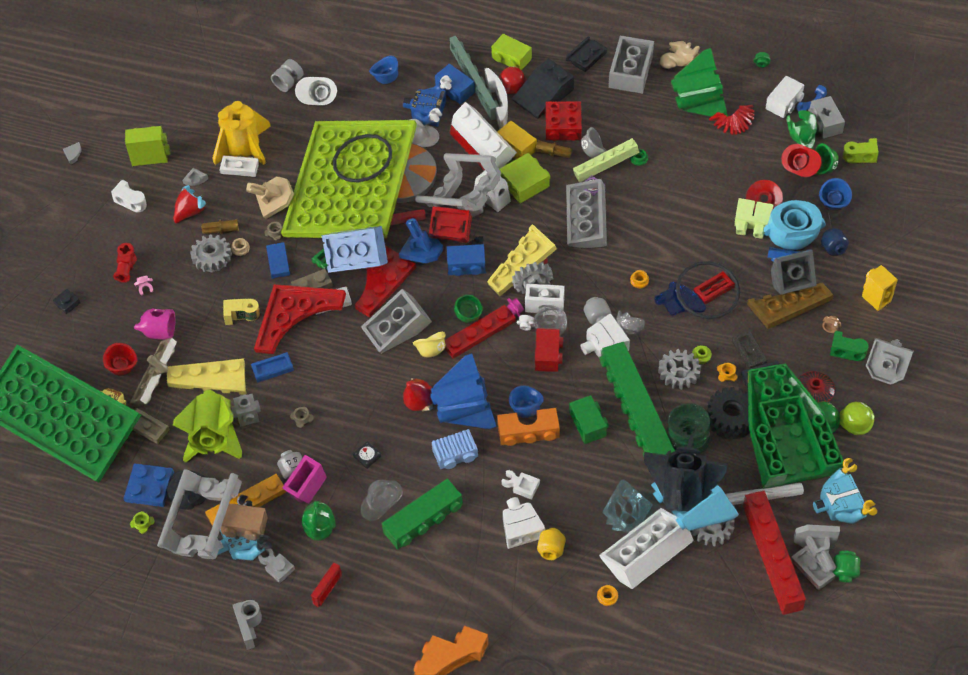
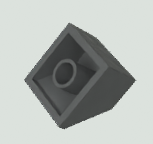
M810 249L775 258L771 268L773 288L780 294L817 286L813 250Z

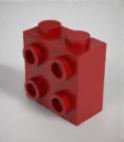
M581 101L546 102V140H581Z

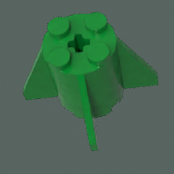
M711 48L703 50L674 76L671 84L674 92L678 93L675 99L679 109L711 117L720 112L728 117L724 97L720 95L723 94V85L720 82L719 75L716 74V71L714 72L717 68Z

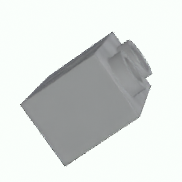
M829 96L811 101L808 111L816 115L817 132H820L822 138L842 134L845 121L832 97Z

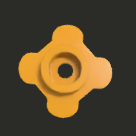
M724 363L717 367L719 371L718 379L721 382L737 380L738 376L735 373L736 366L734 364Z

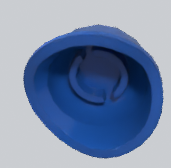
M386 56L375 63L369 72L381 84L392 83L398 77V61L394 56Z
M833 178L827 180L822 185L819 197L827 208L838 210L846 207L851 202L852 191L844 180Z
M525 385L514 388L509 395L511 408L514 413H517V416L522 418L536 415L537 410L540 409V405L544 401L539 391Z

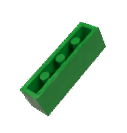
M447 478L382 522L383 533L397 550L402 546L405 547L418 535L425 534L431 526L441 523L447 515L457 512L463 505L462 494Z

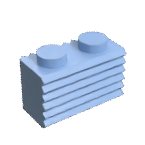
M469 429L432 441V450L440 469H451L458 463H469L478 457V449Z

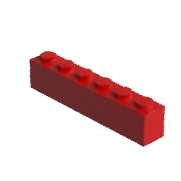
M765 490L747 494L744 497L743 509L781 612L785 615L802 611L806 598Z

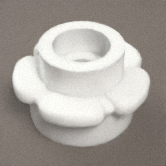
M521 315L517 324L520 325L522 330H531V328L535 327V319L532 316Z

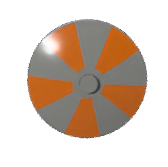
M412 143L396 203L411 202L418 195L424 196L431 190L436 181L437 169L435 160L426 149Z

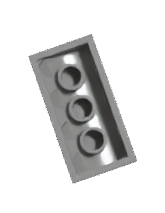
M602 179L566 185L568 246L578 248L607 246L605 186ZM584 189H598V192L592 196L589 191Z

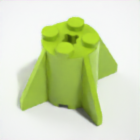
M205 390L203 394L193 399L174 419L173 426L188 433L189 442L184 453V462H188L198 452L208 454V451H215L214 454L224 451L238 459L242 457V450L232 425L233 414L229 399L215 393L213 390Z

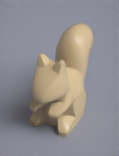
M684 41L670 42V51L674 53L669 52L662 55L660 65L667 69L676 66H686L699 55L700 47L696 46L692 50L690 48L691 43L686 44Z

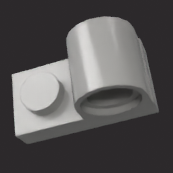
M254 600L233 604L232 606L247 650L254 648L253 640L257 637L253 627L259 625L262 620L260 607ZM251 611L255 612L253 615H247Z

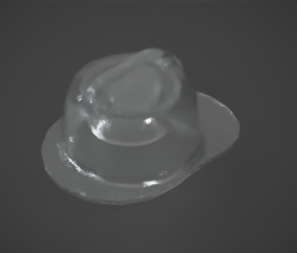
M383 479L373 482L369 486L367 497L361 505L362 516L370 521L381 517L401 498V485L396 481Z

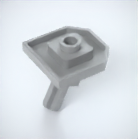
M875 338L866 367L873 379L891 385L904 379L914 351L902 347V343L898 339L892 340L890 343Z
M805 525L796 528L794 543L801 547L808 546L813 558H818L825 573H831L836 569L829 554V549L835 548L840 533V526Z

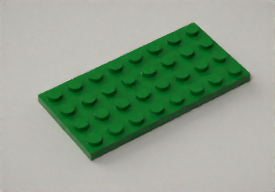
M16 345L0 370V426L99 483L142 415L32 352Z

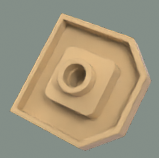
M275 177L263 185L248 183L246 188L247 192L256 194L265 219L288 207L294 196L290 182L281 177Z

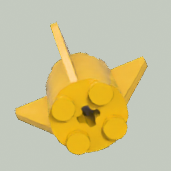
M233 102L218 113L220 133L213 155L214 164L216 165L221 162L223 156L229 155L235 157H249L252 155L258 158L262 165L266 164L259 147L258 135L271 127L270 122L249 106L242 104V102Z

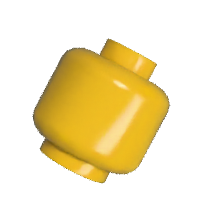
M556 528L544 530L540 533L537 550L543 558L555 560L563 554L566 538Z

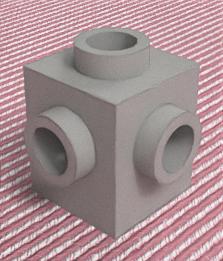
M244 394L233 398L235 406L231 407L234 418L238 417L240 427L259 422L257 412H261L258 400L254 401L253 394Z

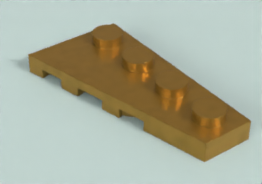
M819 283L817 286L777 296H771L770 294L763 296V299L759 300L754 298L748 299L747 305L765 327L770 329L833 300V294L823 283Z

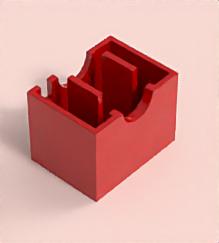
M433 206L429 234L431 238L469 243L472 215L469 210ZM464 221L466 222L465 232H463Z

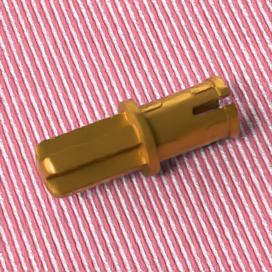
M538 140L536 145V152L547 153L552 157L557 155L570 158L572 154L571 148L558 146L555 142L552 144Z
M237 219L203 223L201 226L203 234L219 232L223 234L222 232L239 231Z

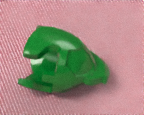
M800 110L798 115L802 120L798 122L790 120L788 115L787 124L791 138L796 143L813 149L818 127L816 115L809 111Z
M314 501L303 512L302 526L309 538L317 541L324 540L330 536L336 526L335 517L328 505L320 501Z

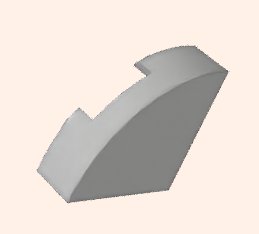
M79 142L63 149L70 165L78 160L77 158L82 152Z
M192 168L183 179V184L189 186L202 184L208 180V175Z

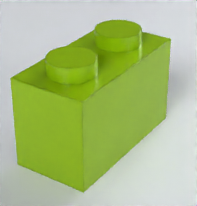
M502 34L491 46L492 58L509 67L515 66L523 70L532 59V47L505 34Z

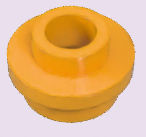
M637 270L631 275L630 282L636 288H644L649 284V276L645 271Z
M605 585L598 590L597 599L602 605L611 606L617 602L618 592L613 586ZM609 594L611 598H605L604 595Z

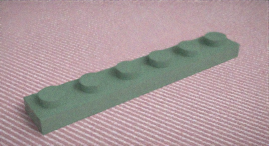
M456 36L450 37L451 52L464 74L475 82V93L491 121L495 120L496 107H499L497 101L493 100L490 89L486 88L483 77L479 76L476 65L472 64L469 53L465 52L462 41L459 42Z

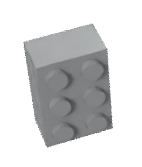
M620 36L609 73V88L643 94L653 58L654 41Z

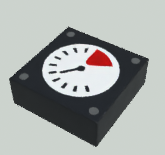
M367 441L353 453V457L368 469L381 457V453Z

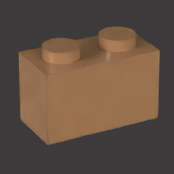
M229 504L221 526L222 534L231 538L238 536L248 540L258 539L260 535L264 534L268 519L265 508Z

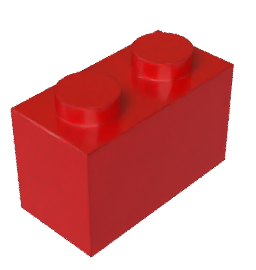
M537 328L535 371L558 372V364H562L563 353H559V348H563V337H560V329Z

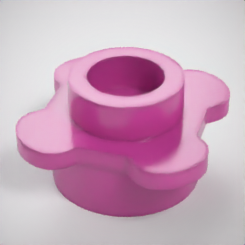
M508 298L509 305L507 308L513 315L516 314L520 317V313L524 311L523 306L516 298L512 301Z

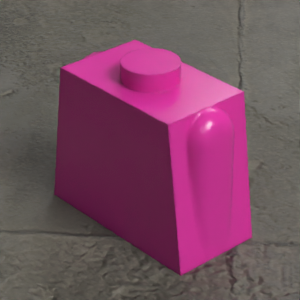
M304 455L282 488L289 492L296 501L301 503L304 501L309 504L327 477L320 463Z

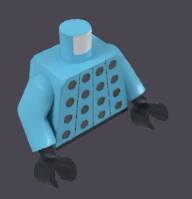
M240 495L237 499V504L252 506V501L247 500L245 502L248 496ZM221 532L223 539L220 540L221 545L217 555L229 550L232 558L235 560H254L265 549H270L272 543L267 541L270 537L264 534L260 535L258 539L248 540L238 536L234 538L227 537Z

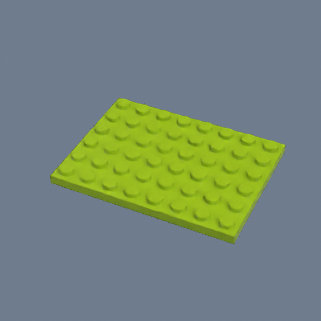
M315 121L293 192L294 196L290 202L281 231L282 236L322 238V235L328 233L382 226L383 236L387 238L417 127L416 121ZM364 134L379 135L386 139L392 147V159L389 166L380 175L369 181L359 183L347 182L337 176L333 169V158L337 150L346 141ZM376 138L358 139L348 144L340 152L337 158V169L340 174L347 178L360 179L369 177L385 165L389 157L388 147L384 142Z

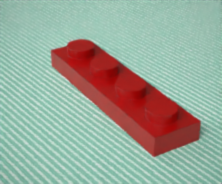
M503 305L446 339L445 350L454 359L516 322V317L506 305Z

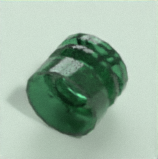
M686 403L678 405L668 416V437L675 451L678 447H687L690 435H693V448L699 450L701 454L707 449L710 442V418L708 412L696 404Z

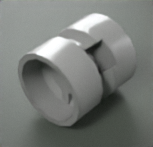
M288 59L271 75V80L279 90L287 92L294 83L303 77L304 73L297 62Z

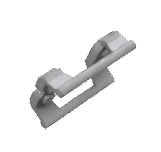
M445 153L444 160L450 171L444 177V186L437 188L433 197L418 195L415 198L417 203H425L429 207L451 205L462 206L465 210L471 211L481 209L488 199L486 197L487 193L494 190L500 181L501 171L495 163L496 157ZM459 161L480 162L487 172L486 175L479 179V183L470 193L468 200L451 198L462 181L463 169Z
M184 469L157 546L181 556L193 557L198 552V556L202 558L215 559L221 545L217 537L229 502L232 498L237 497L242 483L238 479V475L231 473L229 479H224L219 483L215 478L201 477ZM185 490L201 494L209 500L221 501L209 537L188 535L182 538L172 530Z

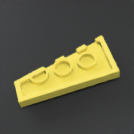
M532 224L527 235L519 240V245L516 249L508 254V259L505 263L501 264L487 281L488 285L499 296L503 295L513 286L512 276L515 275V271H520V267L525 268L528 263L533 264L536 262L539 264L557 249L555 244Z
M244 359L169 366L167 384L168 387L202 388L203 391L212 389L221 390L222 393L239 392V394L244 395L246 394Z

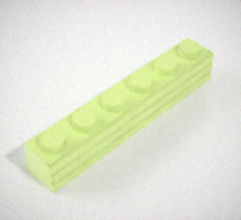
M632 138L573 168L574 174L578 181L582 182L591 175L594 176L639 153L638 145Z

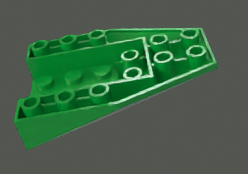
M786 363L748 370L749 430L763 489L833 475L839 468H842L844 460L823 409Z

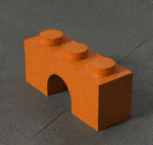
M556 408L537 410V420L531 425L520 423L517 413L497 415L501 445L512 446L516 443H533L540 440L552 441L560 438Z

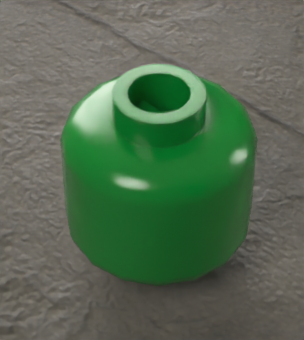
M839 551V554L833 557L836 569L832 572L839 578L840 582L850 583L852 579L858 578L860 575V558L856 556L855 552Z

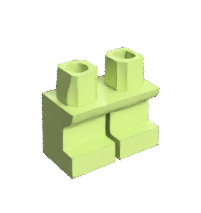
M739 198L734 225L736 226V234L746 235V230L749 228L754 229L753 236L755 238L762 239L765 234L764 227L768 225L769 217L773 210V204L757 202L753 216L755 201Z

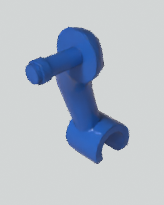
M818 85L815 90L817 95L813 100L825 97L827 95L826 87ZM811 101L799 102L796 106L797 110L807 111L810 109Z

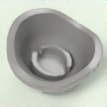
M589 128L586 135L581 139V146L589 157L594 158L607 150L603 147L601 137L595 128Z

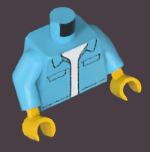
M851 458L845 459L843 461L844 468H839L825 482L820 494L821 500L813 502L816 513L827 511L832 521L838 520L849 524L865 518L867 514L872 516L877 514L876 508L870 509L875 503L872 500H867L864 503L851 474H847L848 471L855 472L857 470L856 464L848 468V465L853 461Z

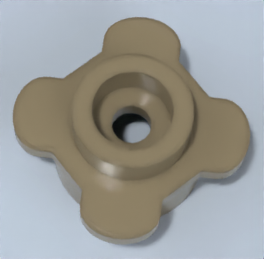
M271 222L264 232L265 236H270L274 240H280L283 226L279 222Z
M299 407L290 415L291 420L296 422L298 428L304 427V424L312 422L314 419L306 407Z

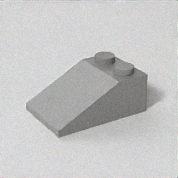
M401 289L361 328L382 354L418 335L432 321L415 298Z

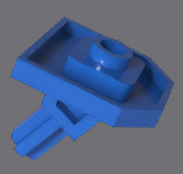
M415 218L407 220L406 224L411 235L401 249L399 258L421 263L438 260L443 251V245L435 238H429L427 232L421 230Z

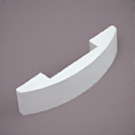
M486 68L485 81L487 88L490 89L491 93L496 92L500 107H496V119L499 129L507 124L508 120L507 94L498 76L489 68Z

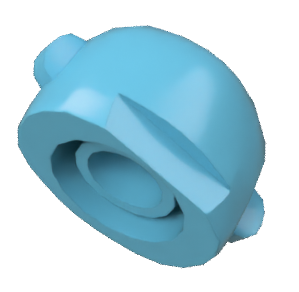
M791 200L777 205L771 211L768 225L764 227V233L770 237L775 245L787 250H798L811 244L817 238L820 229L826 226V223L822 218L820 210L814 204L806 201Z

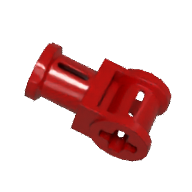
M123 243L117 248L118 266L117 271L113 275V278L119 282L130 280V270H133V265L137 261L133 245Z

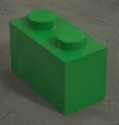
M591 395L569 403V414L584 444L606 437L607 428H609L607 419L600 414L601 409L598 402H594Z

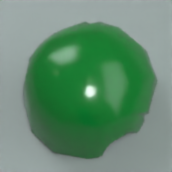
M473 295L459 297L454 306L457 318L465 323L475 322L480 318L483 311L481 302Z

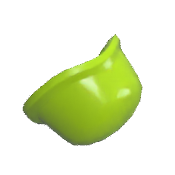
M852 402L840 412V425L854 435L866 434L873 427V411L862 402Z

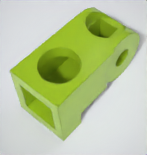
M869 139L868 143L847 142L844 145L843 159L848 163H877L879 153L877 139Z

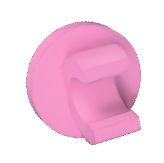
M148 276L137 278V282L134 285L135 287L139 286L141 296L144 295L142 291L144 287H148L150 292H153V287L150 284L153 282L152 278H148Z

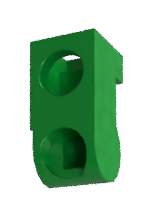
M835 330L830 356L863 361L869 349L868 343L864 339L842 337L843 332Z

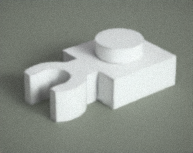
M507 470L506 476L511 478V480L502 479V485L507 488L514 487L513 493L532 500L540 484V479L522 472L517 477L513 471Z

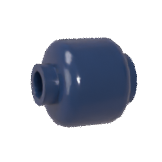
M834 228L828 229L823 233L821 245L829 255L838 256L846 251L849 241L840 229Z

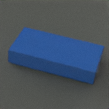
M285 243L266 245L271 277L289 276L290 271Z
M288 352L251 364L257 383L294 371Z

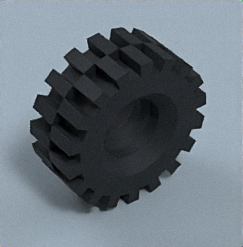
M725 387L722 388V392L718 390L715 392V396L712 395L710 397L706 414L708 426L711 425L713 432L717 430L718 436L721 437L724 434L725 439H729V436L737 439L738 435L742 438L745 437L746 432L750 433L748 392L744 394L741 388L735 391V387H731L730 390H727ZM726 408H735L740 414L738 416H729L724 410Z

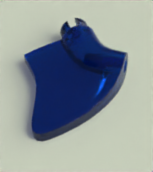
M670 282L669 288L654 297L655 303L657 305H665L671 316L681 312H688L677 298V282ZM680 284V293L685 304L695 312H705L706 306L699 296L688 287Z

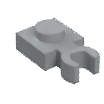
M271 548L266 549L269 556L264 558L259 554V561L267 565L265 566L266 571L281 583L295 570L294 565L281 554L275 557Z

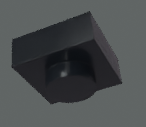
M68 289L53 299L54 304L65 314H68L81 303L79 298Z

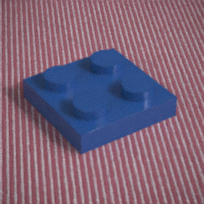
M134 464L124 495V501L164 507L168 495L167 487L174 474L173 468Z

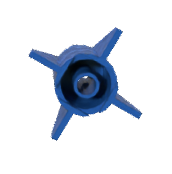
M473 354L465 355L431 388L432 402L434 405H438V419L440 423L445 422L486 429L497 427L490 402L486 400L488 395L485 388V380L480 376Z

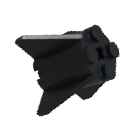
M690 435L687 447H678L675 452L671 453L670 450L666 455L644 453V463L663 496L665 508L670 511H690L710 495L711 490L717 486L727 473L728 463L707 461L705 455H700V451L693 448V435Z

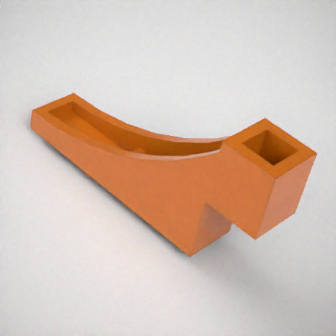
M464 626L462 632L457 633L454 643L432 635L430 641H426L424 644L422 659H418L414 666V675H447L467 663L475 660L481 661L489 643L488 634Z

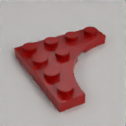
M387 246L385 248L388 263L366 268V286L360 299L355 304V309L369 318L416 269V263L399 258V253Z
M274 284L254 347L255 352L274 354L283 336L299 321L319 312L342 310L346 297L345 290Z

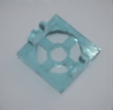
M624 479L620 480L602 513L608 517L606 524L613 525V530L624 531L628 534L644 521L652 504ZM620 495L629 497V499L625 501ZM616 502L621 506L622 514L620 517L617 516L615 511ZM627 503H630L633 507L631 514L626 512L625 506ZM630 516L636 519L634 523H625L626 519Z

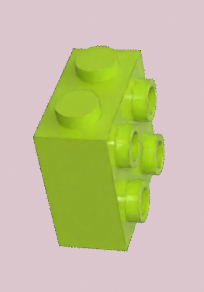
M161 126L125 130V144L132 166L168 162L167 155H170V146L167 144V135L163 133Z
M529 153L499 169L501 177L507 182L509 192L519 203L526 201L549 187V172L539 165L538 160Z

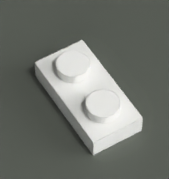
M223 156L220 173L256 177L259 160L258 158Z

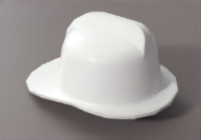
M306 77L296 84L295 94L298 100L304 104L327 105L335 99L337 87L329 78Z
M409 119L415 120L417 123L413 144L421 147H430L438 142L439 133L435 128L428 125L424 126L417 119Z

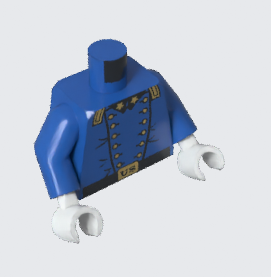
M446 75L441 78L440 83L425 90H417L414 99L404 98L403 108L411 109L412 119L421 121L424 126L429 124L438 127L446 104L445 88L447 90L451 88L450 83L452 80Z

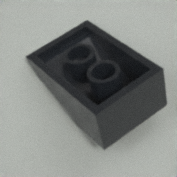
M548 58L534 70L512 99L538 119L546 113V102H560L574 90V76Z

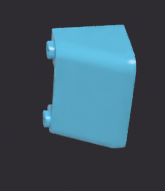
M654 482L651 484L655 490L653 495L659 503L664 502L663 496ZM718 485L711 490L712 492L706 499L690 511H672L677 517L675 521L681 529L684 530L686 528L688 531L731 521L739 514Z

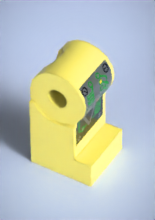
M254 299L223 300L225 325H233V320L246 319L254 321L260 316L258 302Z

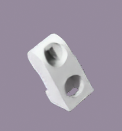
M121 180L111 191L115 203L134 212H142L147 207L144 194L141 191L130 189L128 182Z

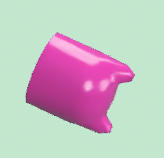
M149 309L141 316L140 323L134 326L135 330L142 331L150 339L166 340L173 338L175 331L174 310Z

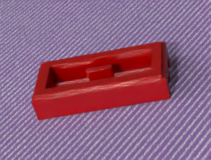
M723 271L695 287L693 293L697 294L698 299H702V303L706 305L733 289L735 283ZM711 286V288H709L708 290L704 291L703 293L701 292L704 289Z
M333 563L311 594L315 606L321 607L341 578L340 565Z

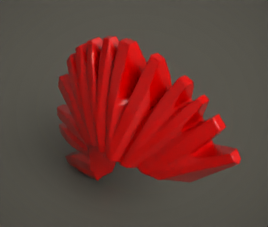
M739 105V109L728 117L723 113L717 112L709 120L716 121L714 126H718L717 129L725 126L724 133L729 128L730 134L733 135V132L735 135H737V132L741 134V131L745 132V130L749 129L747 125L752 124L750 120H754V110L750 109L753 108V105Z

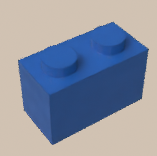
M448 64L435 75V86L440 83L443 76L447 75L452 80L450 83L451 88L449 90L445 88V94L460 105L475 93V82L451 64Z
M484 244L447 246L448 276L486 273Z

